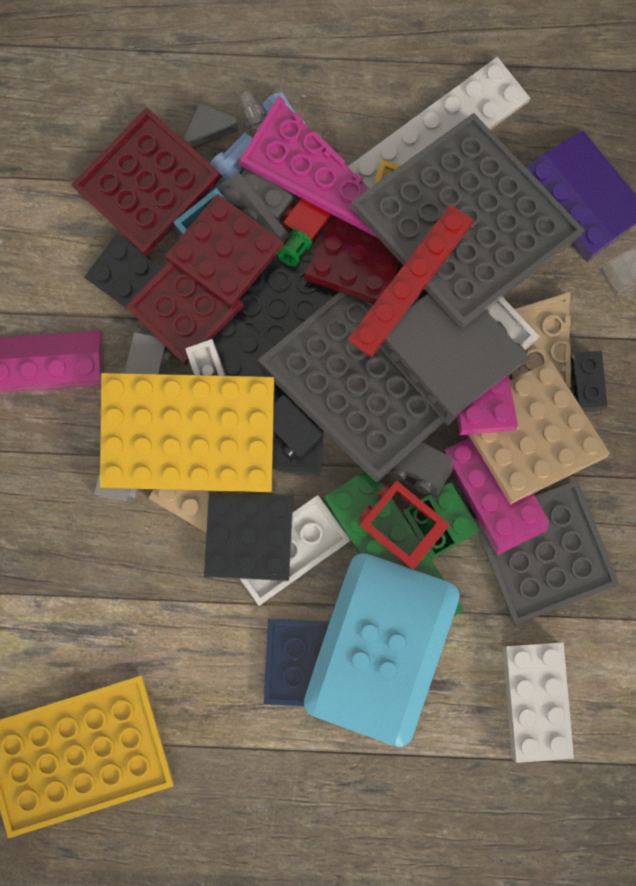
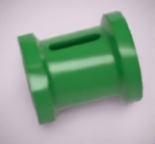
M294 229L291 231L288 241L277 255L285 264L296 266L300 255L304 250H309L312 241L307 234L301 230Z

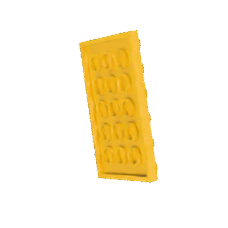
M101 373L100 488L272 492L274 377Z
M143 675L0 720V812L8 839L174 786Z

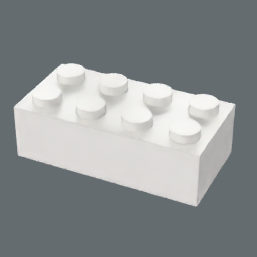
M564 642L502 646L512 760L520 763L574 759Z

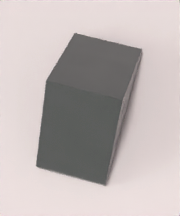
M199 103L184 137L185 142L195 149L238 131L237 121L231 115Z

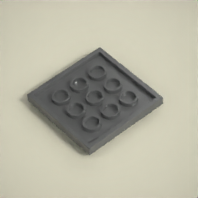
M577 480L535 496L549 520L547 531L499 555H496L478 520L474 519L480 529L477 534L513 625L520 624L620 585Z

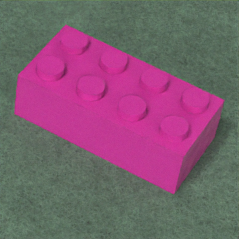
M470 437L444 450V454L453 458V471L451 474L496 555L547 531L549 520L535 495L531 494L510 504Z

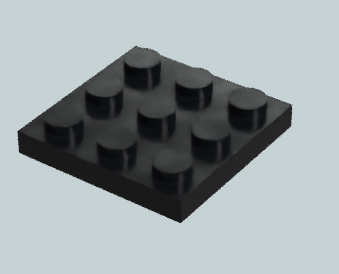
M209 492L204 577L289 581L293 496Z

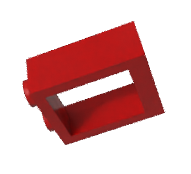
M397 480L392 486L387 482L377 494L381 500L374 508L368 505L359 516V519L362 520L359 527L404 565L413 570L450 524ZM396 492L435 523L409 556L371 525V522Z

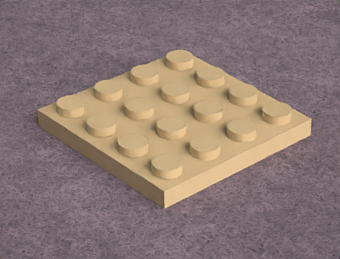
M552 361L510 380L518 423L516 431L468 434L510 504L607 458L610 453Z

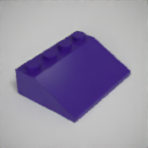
M583 130L546 152L526 167L585 230L582 236L571 244L586 262L590 261L636 225V194Z

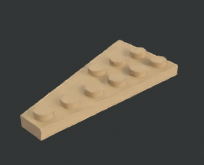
M570 292L515 309L540 337L525 350L529 358L520 371L516 369L510 374L511 379L552 361L568 388H571Z

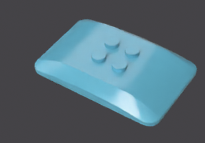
M362 553L356 555L350 562L309 682L304 698L306 711L316 718L397 747L407 745L413 738L459 602L460 594L458 588L451 582L414 569L412 570L371 554Z

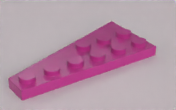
M279 95L241 156L239 165L378 238L350 208L351 201L369 189L362 182L363 179L356 172L353 173L345 165V161L316 132H313L303 122V119L285 104L286 102Z

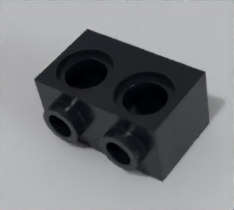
M602 351L573 353L571 356L572 394L584 412L601 411L607 407Z

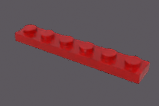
M450 204L350 335L348 342L372 358L473 225L474 220Z

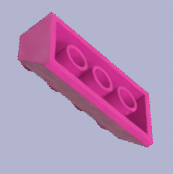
M101 330L0 338V393L101 386V373H104Z

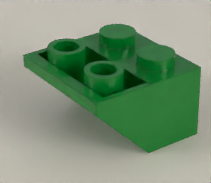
M451 482L442 487L437 497L430 494L421 500L450 524L427 552L431 560L480 531ZM412 505L402 512L421 542L435 523Z

